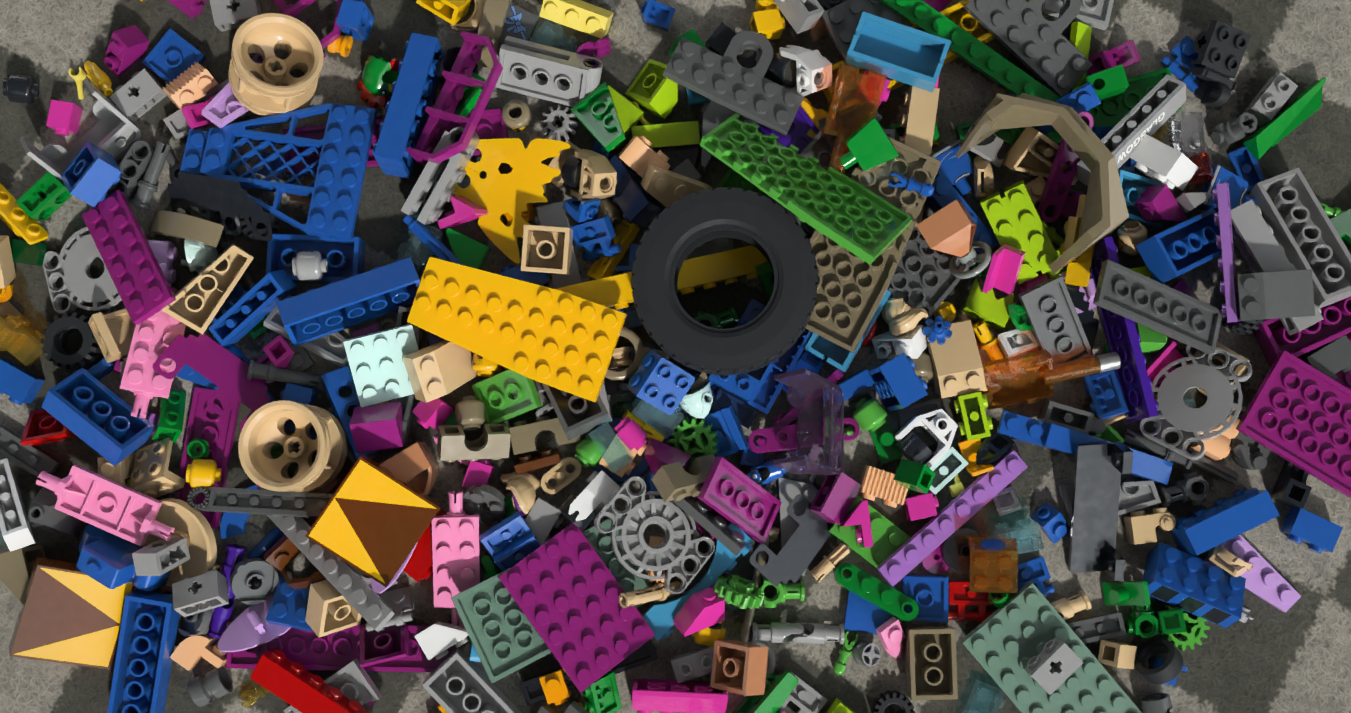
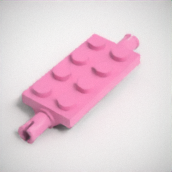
M172 287L171 290L175 295L177 293V289ZM161 310L135 326L120 389L129 390L134 393L135 400L130 414L133 417H137L140 408L139 418H146L149 401L153 397L167 399L169 397L173 378L166 379L153 369V363L178 335L184 336L186 325ZM166 358L161 361L160 368L162 371L170 373L175 370L176 363L174 360Z
M73 465L66 478L61 479L46 471H42L38 476L41 480H36L37 485L52 490L57 495L58 500L55 504V509L139 546L144 545L149 533L167 542L172 537L170 533H174V527L156 521V516L163 502L79 465Z
M455 491L448 492L449 512L446 515L435 516L432 520L434 608H451L452 624L458 625L459 619V626L464 627L451 597L481 583L479 515L465 514V511H463V491H457L456 500Z

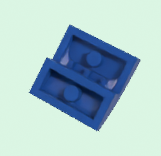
M519 511L479 535L480 541L492 555L494 562L502 572L513 567L541 546Z
M848 590L847 605L844 613V630L878 635L876 629L892 618V615Z

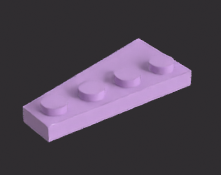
M258 53L252 58L255 63L260 64L264 61L263 57ZM228 83L205 106L201 115L219 128H222L250 110L236 99Z
M1241 535L1220 544L1238 558L1246 562L1250 561L1253 564L1249 572L1246 571L1241 575V577L1246 578L1245 589L1256 594L1282 612H1287L1300 599L1301 595ZM1208 556L1204 559V561L1217 566L1215 563L1208 559Z

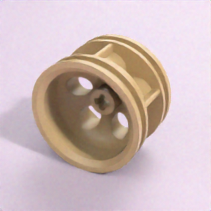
M265 13L245 21L238 28L233 39L228 73L230 88L236 99L248 110L264 117L307 108L315 96L324 60L322 45L318 37L306 24L284 14ZM281 49L287 51L290 55L282 60L275 56L274 51ZM258 53L263 57L264 61L260 64L255 63L249 57V54ZM298 69L303 71L305 75L300 78H294L290 75V72Z
M274 401L263 405L247 419L240 433L238 453L245 473L260 487L280 492H313L330 484L341 472L347 457V438L341 423L329 411L321 407L293 401ZM289 419L294 422L296 427L295 433L292 435H287L284 431V424ZM312 425L315 428L317 434V438L315 440H313L309 435V430ZM275 443H280L284 448V452L279 458L274 459L271 455V447ZM317 451L315 461L312 464V455ZM296 462L299 465V471L296 476L290 478L287 472L288 467Z

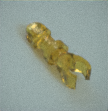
M260 684L256 686V689L245 690L239 694V697L245 699L248 696V699L242 702L241 705L250 707L259 697L267 696V693L270 691Z

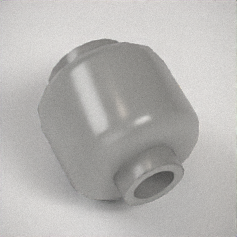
M319 251L299 252L292 259L293 275L297 276L300 281H319L322 279L323 273L328 272L327 259H323Z

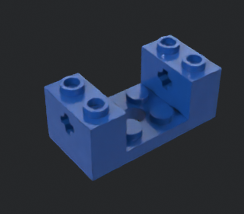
M751 299L736 327L745 325L755 319L766 306ZM766 366L743 374H710L708 381L748 402Z

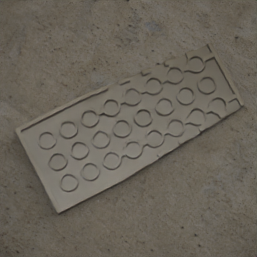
M890 137L888 138L899 156L866 171H863L859 165L851 174V179L913 217L910 225L871 264L860 260L856 255L840 247L835 241L820 234L817 230L809 240L817 263L818 287L814 308L805 329L852 353L855 352L887 292L927 196L920 195V192L914 190L911 192L907 191L905 187H891L888 184L890 179L895 182L898 181L896 176H891V172L899 171L908 179L913 177L916 178L915 181L923 184L925 182L932 185L941 166L939 160Z

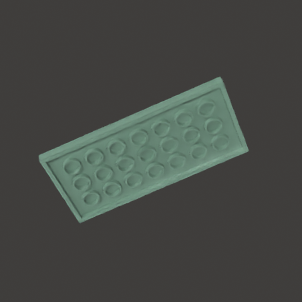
M609 518L601 522L600 526L603 529H609L612 524L611 519ZM595 526L582 532L625 593L653 587L649 579L635 576L618 561L611 543V532L606 534L600 533L596 530ZM616 530V536H619V530ZM616 541L617 548L622 556L624 553L620 547V542ZM628 559L624 560L631 568L636 570L637 567ZM507 570L451 597L491 683L551 653L498 579ZM638 604V605H634V606L637 608V607H639V606H641V605H643V604Z
M1031 581L1015 593L1007 604L999 607L961 640L962 644L1021 713H1142ZM1058 637L1084 663L1049 695L1024 668L1032 657L1038 656L1044 650V646L1048 641Z

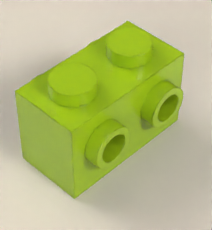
M978 391L957 395L958 400H954L956 414L961 413L962 422H958L961 436L965 435L968 441L990 437V430L993 429L991 417L986 416L985 408L988 407L986 394Z

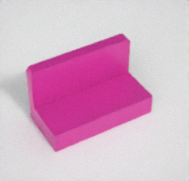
M1007 244L1002 245L995 251L982 292L988 293L994 287L1011 294L1014 291L1026 252Z
M1175 341L1167 342L1146 363L1147 373L1152 383L1164 367L1173 361L1184 358L1174 348L1177 345ZM1176 366L1171 368L1168 372L1170 373ZM1164 375L1158 381L1156 387L1165 379Z

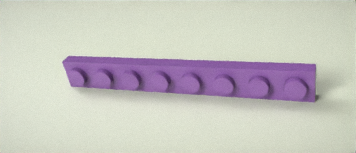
M1010 449L993 464L994 470L985 472L944 507L938 515L934 516L876 568L892 587L1028 467L1015 450Z

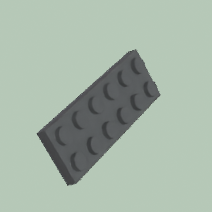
M1111 260L1102 262L1093 304L1207 354L1215 353L1222 310Z

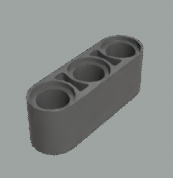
M145 141L133 143L119 165L122 171L119 181L115 185L112 184L107 191L109 196L122 186L124 187L123 193L128 201L135 196L139 187L137 183L140 179L143 180L155 147ZM148 149L147 155L142 157V152ZM136 168L135 174L130 176V171Z

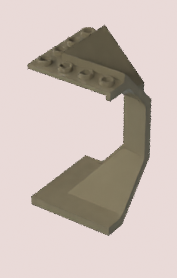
M997 93L988 107L982 112L981 117L974 123V128L966 134L967 138L959 144L960 149L955 154L957 158L1000 129L1052 125L1091 171L1078 240L1049 266L1055 274L1129 218L1115 156L1072 107L1026 93H1022L1017 97Z

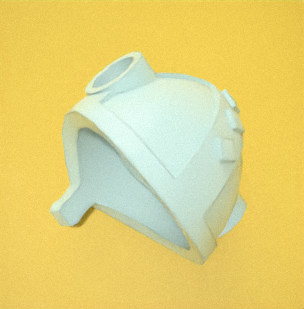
M185 239L184 248L187 260L182 259L181 265L188 266L190 272L196 271L200 273L219 256V253L215 247Z
M707 380L700 389L684 396L680 405L685 413L698 419H704L709 414L713 402L710 382Z

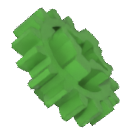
M685 417L683 423L678 421L675 425L676 428L672 429L671 434L673 436L670 437L669 442L674 443L672 447L690 454L691 464L698 457L716 453L717 448L715 446L718 445L719 440L714 437H716L718 432L710 430L713 426L712 423L705 425V418L699 422L695 417L692 418V421ZM693 438L696 439V444L692 442Z
M721 575L720 578H717L714 592L718 593L719 597H724V601L727 604L735 605L740 609H746L747 607L758 609L765 597L764 592L760 591V587H755L753 581L741 578L739 575H733L732 577Z
M1164 606L1166 610L1180 609L1175 606ZM1183 610L1185 622H1187V632L1173 633L1179 634L1182 640L1176 639L1173 634H1165L1163 638L1172 642L1175 647L1178 646V649L1185 651L1186 646L1188 649L1194 650V643L1201 646L1200 638L1208 637L1204 630H1209L1210 627L1204 623L1208 620L1196 615L1188 617V614Z

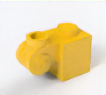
M756 0L755 10L757 12L752 13L749 22L751 31L762 34L768 40L780 39L783 30H785V19L783 16H780L779 8L773 0Z

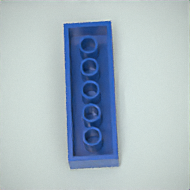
M412 33L410 40H407L405 43V56L399 63V75L397 81L395 80L392 85L391 101H388L386 104V117L380 123V136L378 142L374 143L372 150L384 174L410 179L415 164V159L406 150L408 147L415 148L429 118V114L425 109L426 107L432 108L439 85L436 64L439 56L443 53L438 38Z
M409 257L398 259L386 266L375 267L371 271L362 274H354L350 278L341 281L331 282L318 289H310L294 297H286L282 301L276 302L283 325L295 347L396 312L399 306H412L420 280L412 259Z
M136 589L125 596L107 713H164L172 666L170 656L174 652L180 616L173 609V595Z

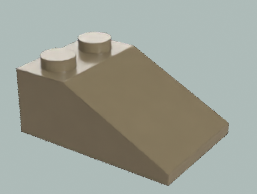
M43 545L23 547L0 554V579L23 605L25 604L27 586L36 557L46 558Z

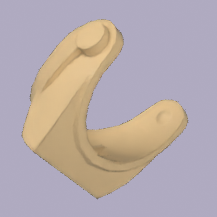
M474 0L475 7L471 17L463 23L455 24L454 26L450 24L451 29L460 32L478 30L486 0Z
M976 156L974 158V197L980 200L993 194L994 175L990 162L980 156ZM981 172H984V191H981Z
M1221 545L1211 548L1208 552V559L1234 577H1239L1246 571L1249 572L1253 567L1250 561L1246 562L1238 558Z

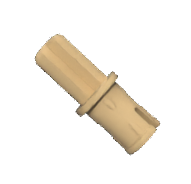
M841 543L828 556L824 555V559L809 572L820 583L833 569L836 570V565L850 553V549L844 543Z

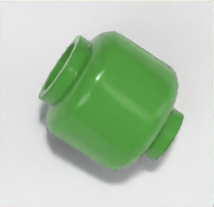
M864 397L854 405L856 410L853 413V418L864 431L871 430L874 432L886 422L887 412L877 399L871 398L867 401Z
M589 434L576 445L575 457L585 468H595L599 465L609 444L601 435L596 437Z

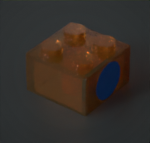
M969 538L970 592L1017 593L1018 547L1016 538Z

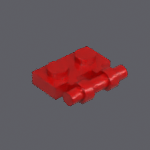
M949 581L948 604L956 605V611H948V620H956L957 623H964L965 620L982 623L993 613L986 612V605L994 606V604L989 602L988 596L989 590L995 586V582ZM965 605H977V610L965 611Z

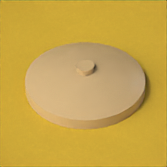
M166 498L159 500L163 503L156 516V521L174 527V533H170L172 537H186L190 554L188 561L172 569L166 586L172 587L173 583L179 582L183 578L196 577L212 570L216 562L217 545L210 524L199 510L194 509V507L191 508V505L179 499ZM149 533L142 546L145 547L160 538Z

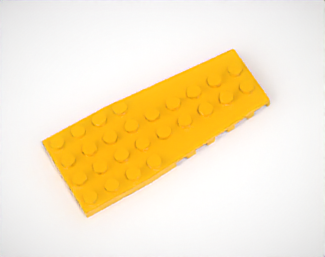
M429 257L407 322L529 379L596 402L627 314L560 290Z

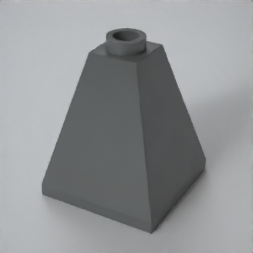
M43 487L31 502L27 516L28 523L36 529L79 538L83 521L55 509L54 507L58 500L57 495H55L54 491Z

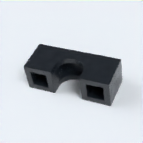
M722 22L705 42V46L708 50L723 57L732 38L737 33ZM754 52L751 57L746 59L737 57V61L742 67L753 68L756 66V54ZM770 65L764 75V78H766L769 74Z
M1285 460L1271 493V499L1289 507L1304 508L1312 487L1306 485L1309 473Z

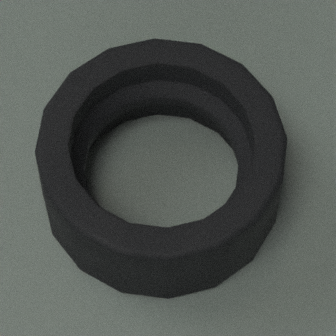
M1155 638L1145 642L1137 650L1135 666L1148 682L1157 685L1164 684L1173 680L1180 673L1183 667V657L1172 642L1164 638ZM1169 653L1166 662L1162 666L1148 669L1150 662L1156 656Z

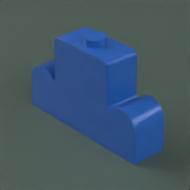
M89 525L84 529L78 546L80 555L76 569L109 589H115L132 581L134 586L140 590L153 591L167 584L172 571L170 570L161 576H136L132 553L143 548V546L134 544L93 525Z

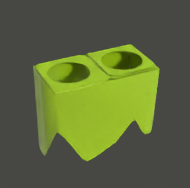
M975 278L960 312L981 322L984 320L987 326L999 331L1005 327L1010 317L1008 305L1013 304L1014 294L1011 293L1006 298L997 300L993 288L988 293L981 292L977 278Z

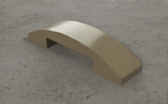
M486 0L477 35L489 37L494 44L498 56L505 19L512 0ZM479 44L483 50L477 65L492 69L494 62L488 47Z
M158 210L155 213L149 232L167 237L169 235L192 240L199 244L217 248L224 226L186 214Z

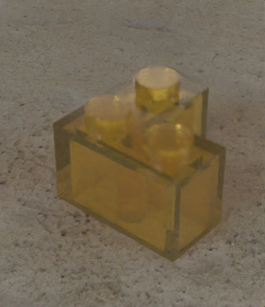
M0 315V351L10 352L25 366L34 365L44 354L41 348L45 346L41 344V338L44 339L45 334H42L40 330L35 331L29 326L30 321L22 315Z

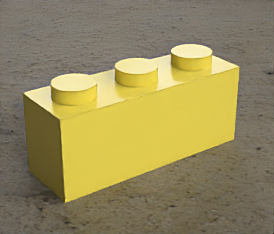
M543 0L539 16L602 39L608 34L614 12L581 0Z

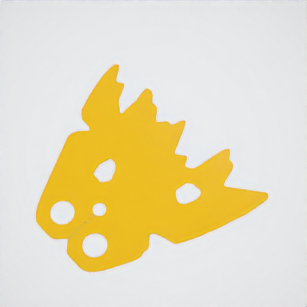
M519 138L479 139L477 149L481 151L482 157L476 163L469 161L465 168L466 174L470 177V185L467 188H461L457 182L453 189L456 191V196H463L487 209L488 214L479 217L478 225L486 236L509 259L517 264L521 262L517 238H523L524 225H531L522 218L521 212L527 211V203L548 202L547 198L543 195L544 189L542 185L551 182L553 177H557L561 173V170L542 164L541 161L550 157H559L560 150L571 147L568 143L536 138L530 141L525 149L522 140ZM501 163H507L513 169L509 174H501L498 168ZM482 171H485L487 173V177L485 179L480 178V173ZM508 213L513 217L511 226L507 227L502 223L500 219L502 214Z

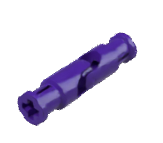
M226 545V559L221 565L220 573L227 578L229 604L217 607L212 612L209 631L206 634L209 637L221 638L226 630L228 619L231 618L235 595L230 589V577L235 565L242 562L243 555L247 552V547L242 545Z

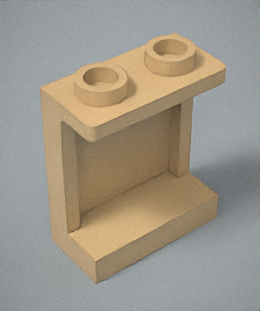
M126 308L106 315H102L101 312L93 314L88 324L106 362L110 363L128 357L136 324L132 322Z

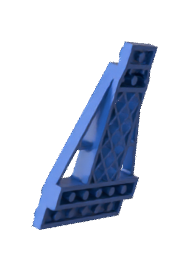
M327 103L229 124L222 128H210L209 132L189 129L180 172L237 181L240 183V187L276 192L272 207L248 193L247 196L254 198L255 204L260 205L262 209L305 232L308 236L326 239L336 237L352 240L377 111L372 108ZM329 112L323 139L295 137L299 118ZM291 120L289 131L286 135L248 130ZM251 141L263 142V143H261L260 145L254 147V145L251 143ZM248 142L253 149L241 156L236 149ZM273 144L285 146L277 151ZM270 145L275 153L263 159L259 152ZM295 147L306 148V150L299 153ZM293 148L297 156L286 163L282 155ZM235 151L239 158L232 162ZM316 152L320 159L309 166L304 158ZM257 154L262 161L250 169L245 161ZM279 157L284 165L272 171L268 164ZM302 160L307 168L295 175L291 167ZM244 163L248 171L239 177L235 176L232 170ZM266 166L270 174L259 180L254 173ZM289 170L293 177L281 183L277 176ZM311 172L315 181L307 186H303L300 179ZM283 193L312 197L306 224H301L279 211Z

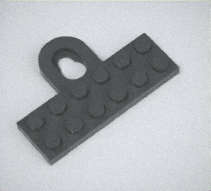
M970 0L963 7L1040 81L1060 97L1065 96L1093 65L1061 34L1078 15L1081 8V0H1062L1063 6L1060 9L1059 17L1055 21H1048L1042 15V5L1048 0H1029L1028 2L1026 0Z
M742 31L732 38L723 57L682 37L663 73L664 77L783 136H786L804 98L764 78L773 58V48L765 36L755 31ZM746 49H751L756 54V66L753 68L742 67L737 61V56Z

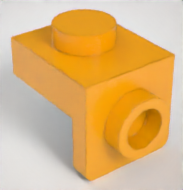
M562 669L539 677L548 704L554 703L556 706L568 701L567 698L570 697L571 690L568 689Z

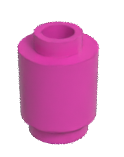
M628 416L614 428L617 432L616 435L630 450L635 448L638 451L647 443L645 431L634 419L630 420Z

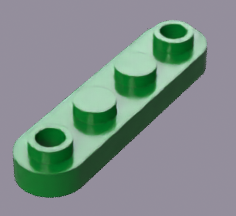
M842 563L834 571V579L840 586L899 620L908 622L918 615L919 607L915 600L851 563ZM844 570L850 572V578L843 576ZM905 605L910 606V613L904 611Z

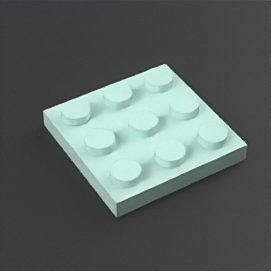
M412 324L343 340L361 407L414 394L402 358L405 355L418 351Z

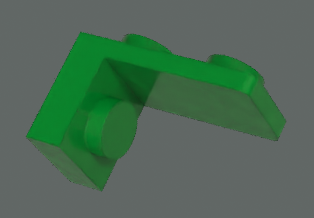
M170 389L168 399L161 397L159 420L153 430L152 440L160 441L170 438L173 440V443H176L183 429L186 401L185 391Z

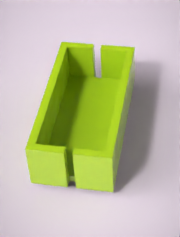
M1023 180L1004 188V197H1001L1000 191H997L980 199V204L1000 246L1007 244L1026 252L1018 275V284L1037 277L1040 270L1042 274L1051 271L1049 266L1059 257Z

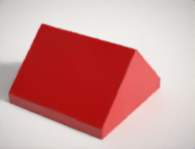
M40 409L30 411L20 443L22 446H39L78 438V436L46 410Z

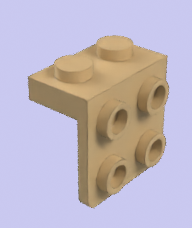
M165 438L136 452L129 488L154 499L184 488L185 479L168 470L173 440Z

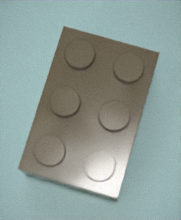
M950 625L904 626V634L906 636V695L911 700L958 699L955 628Z

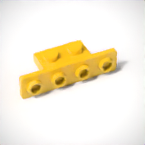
M0 183L1 220L20 239H24L30 245L48 239V232L16 203L17 200Z
M1080 195L1076 217L1069 216V219L1065 222L1064 234L1066 236L1065 242L1062 243L1060 248V256L1078 240L1086 195ZM1095 244L1068 263L1065 278L1066 284L1081 287L1088 286Z

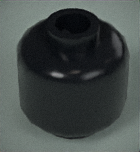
M11 73L7 78L3 79L2 90L3 95L7 96L10 102L31 104L34 101V97H39L40 86L38 83H35L31 75Z

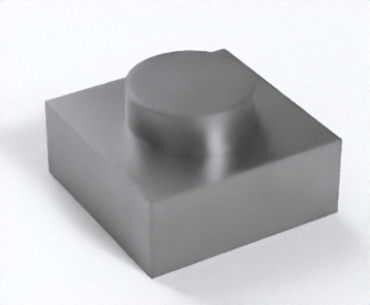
M1013 486L1001 490L993 498L999 516L1021 509Z

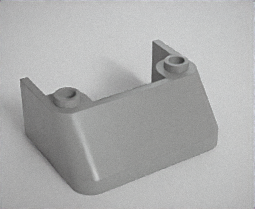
M87 78L83 82L91 94L97 98L92 104V111L100 120L68 150L59 143H50L40 151L24 137L19 139L26 154L62 182L63 180L60 175L87 141L111 154L117 162L128 152L133 143L141 138V132L134 122L128 119L116 104Z

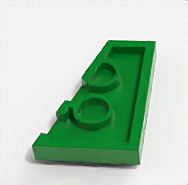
M606 82L602 83L570 109L574 116L607 152H610L626 139Z

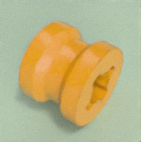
M340 35L337 40L328 45V52H337L343 57H348L353 45V37L350 35Z

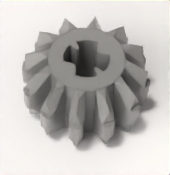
M558 104L557 110L554 111L553 107L550 106L548 108L550 114L543 112L542 116L545 120L540 121V126L545 127L542 130L543 135L549 134L548 139L552 140L556 136L558 141H561V137L564 136L565 140L569 141L568 133L571 135L576 134V131L573 129L578 127V122L574 121L576 117L573 113H570L569 107L564 108L562 111L561 105ZM560 120L563 126L558 128L555 121Z

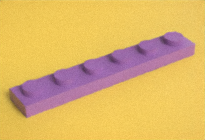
M1229 183L1216 184L1217 189L1213 190V201L1218 203L1219 211L1215 212V225L1220 226V235L1216 236L1217 249H1222V258H1218L1219 272L1224 274V281H1220L1221 295H1225L1226 304H1222L1223 318L1227 317V323L1238 322L1239 314Z

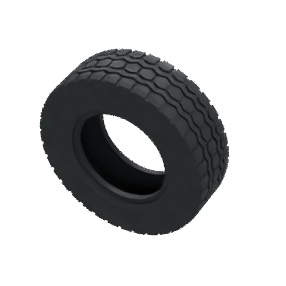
M716 187L712 190L709 188L700 190L699 193L694 192L686 195L682 200L679 199L672 203L669 208H665L658 215L659 217L653 220L648 230L642 236L640 245L637 247L632 266L631 287L638 316L650 337L666 354L693 370L714 375H734L748 373L765 367L785 354L795 344L810 320L818 287L817 263L811 243L801 225L797 223V220L790 213L786 212L785 208L764 195H758L759 193L750 190L744 191L741 188L731 187V189H727V187ZM717 238H735L753 245L767 259L774 277L773 292L764 310L745 325L730 329L712 328L694 320L681 306L678 296V275L685 259L699 245Z

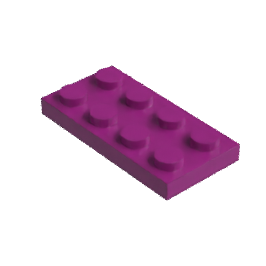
M723 457L715 458L697 497L760 543H765L782 503Z

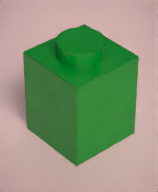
M902 459L899 467L896 469L893 480L906 489L927 494L936 473L925 464Z

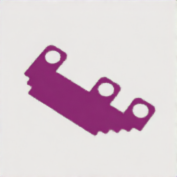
M204 333L203 335L200 334L199 337L189 335L188 338L178 335L153 363V369L166 379L174 378L183 366L187 364L217 385L218 389L207 400L206 405L219 416L224 417L228 415L238 401L251 409L250 413L240 424L241 431L247 419L257 409L268 404L270 401V397L265 393L268 390V387L264 385L266 380L255 378L247 380L249 365ZM166 358H170L176 363L175 370L170 373H166L160 368L161 361ZM218 396H225L229 400V406L224 410H218L214 406V399Z

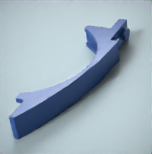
M1005 410L1002 411L996 432L1012 437V440L1072 455H1076L1077 444L1110 442ZM1131 449L1133 451L1131 473L1133 476L1168 485L1173 466L1172 462H1167L1161 458Z

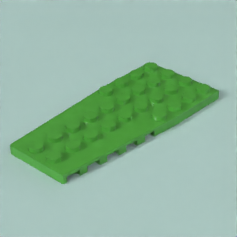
M735 113L705 134L701 139L700 146L787 208L800 221L806 222L820 234L827 236L840 247L847 249L868 264H871L913 220V217L831 166L828 170L818 166L819 160L810 155L806 159L797 153L799 148L791 144L788 148L778 143L779 137L773 133L770 136L758 131L759 125L752 122L750 124L738 120L740 117L738 113Z

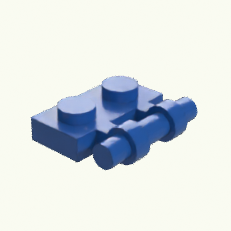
M1186 35L1169 52L1176 59L1172 61L1166 56L1161 63L1166 68L1169 67L1170 73L1186 83V87L1191 92H1194L1199 87L1194 81L1196 76L1191 75L1192 72L1187 75L1179 67L1182 64L1187 70L1195 68V65L1191 64L1192 60H1197L1199 53L1194 51V41ZM1196 77L1201 83L1205 81L1201 78Z
M608 215L569 227L573 229V239L576 247L585 248L586 252L582 253L584 261H596L603 256L612 257L622 251L620 243L613 244L610 239L616 237ZM595 243H600L601 248L595 247Z
M1043 556L998 570L1003 586L1008 588L1010 592L1015 591L1017 593L1031 581L1045 598H1047V595L1055 593L1052 584L1047 586L1043 584L1044 580L1051 578Z

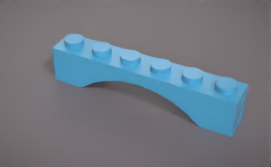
M730 522L727 527L732 531L739 532L744 537V541L747 543L744 549L736 556L717 540L713 560L705 575L696 585L677 597L660 602L656 601L650 606L642 617L655 633L653 637L657 641L661 637L666 639L673 632V619L692 594L712 586L715 587L717 578H720L719 576L725 570L730 572L737 564L735 559L740 554L745 556L753 547L750 544L753 541L752 537Z

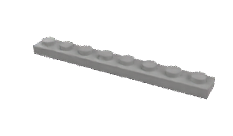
M267 515L374 630L379 632L393 617L395 612L347 562L305 537L312 526L304 517Z

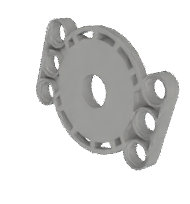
M88 227L75 232L66 241L61 252L48 251L45 253L43 269L52 305L57 313L75 312L77 307L84 310L101 311L109 309L122 301L105 263L103 274L97 279L91 277L90 265L96 257H99L102 261L103 259L91 234L83 236V234L89 231ZM57 256L58 264L53 268L51 259ZM59 277L63 278V286L61 288L56 286V281ZM67 298L69 305L64 310L61 303L63 299ZM86 302L93 303V307H88L83 304Z
M1187 345L1186 352L1188 357L1171 362L1155 377L1151 389L1153 396L1154 393L1158 395L1157 412L1162 415L1142 419L1140 430L1146 438L1188 459L1198 460L1205 454V446L1202 440H1209L1221 435L1237 420L1243 401L1239 382H1244L1251 377L1252 366L1247 360L1219 347H1216L1215 353L1207 354L1203 352L1201 355L1195 356L1190 352L1192 347ZM1222 355L1226 358V361L1223 365L1217 366L1212 363L1213 357ZM1179 364L1182 365L1181 367L1176 368L1172 372H1168L1174 366H1177ZM1238 365H1244L1248 368V372L1243 376H1239L1234 373V368ZM1164 375L1165 379L1162 381L1160 388L1156 387L1158 381ZM1199 388L1206 392L1207 401L1202 407L1190 408L1184 403V394L1189 389ZM1237 390L1239 395L1238 404L1234 403L1233 395ZM1232 410H1236L1234 416L1228 422L1227 420L1230 417ZM1148 422H1155L1158 428L1155 432L1148 433L1144 430L1145 425ZM1221 426H1224V427H1222L1220 430H1218V431H1216V432H1213V433H1211V434L1209 433V432H1212V431H1214V430H1217V429H1218L1219 427H1221ZM1170 432L1179 435V440L1174 444H1170L1165 440L1166 435ZM1197 443L1201 446V450L1197 454H1190L1187 452L1188 445Z
M637 476L628 478L594 520L595 528L600 533L606 534L611 532L613 551L618 561L626 570L644 579H664V587L667 592L671 594L682 593L715 550L714 542L709 537L697 538L694 519L685 511H681L679 507L673 504V501L664 502L663 499H655L654 495L661 496L658 491L646 492V484L642 478ZM631 481H637L640 484V491L637 494H633L629 490ZM618 498L623 499L626 503V508L622 512L616 510L614 502ZM603 516L609 517L612 522L611 527L607 530L600 526V519ZM650 524H657L664 531V540L659 546H650L644 540V530ZM616 530H619V536H616ZM616 541L620 542V547L624 553L622 556L617 548ZM700 541L708 543L709 550L705 554L700 553L698 550ZM688 558L692 559L695 563V568L691 572L686 571L684 568V562ZM628 559L637 567L636 570L631 568L624 560ZM643 570L655 571V576H648L641 572ZM674 576L678 577L681 581V586L678 590L670 587V580Z

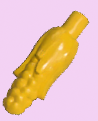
M89 60L84 62L86 76L106 96L112 95V82L107 74L94 62Z

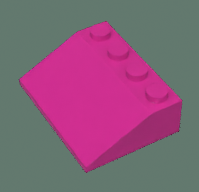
M634 678L632 710H637V713H651V711H660V713H725L728 692L711 688V682L685 681L678 684L677 680Z

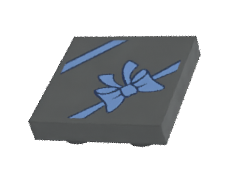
M513 4L509 5L499 48L504 44L507 36L530 41L540 17Z

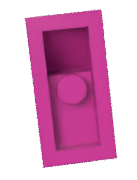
M450 196L454 211L445 213V218L437 222L440 229H452L486 215L488 212L487 209L463 196Z
M868 500L859 501L840 526L857 525L858 529H855L856 542L860 543V547L863 548L873 547Z

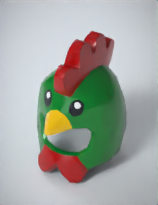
M372 54L367 58L363 68L362 81L357 84L356 88L358 91H361V100L368 102L369 107L377 108L378 105L382 108L386 107L389 96L392 94L393 82L397 81L399 75L398 66L400 62L398 59L390 61Z

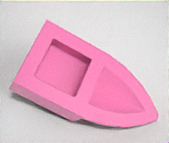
M892 617L879 626L876 632L884 649L891 656L902 659L903 639L906 636L899 620Z

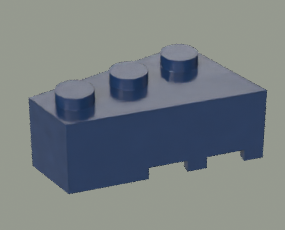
M614 155L609 162L617 172L615 195H612L611 200L624 212L622 216L628 223H635L648 229L653 220L657 219L658 215L665 208L661 207L656 202V199L640 184L642 177L621 160L619 156Z

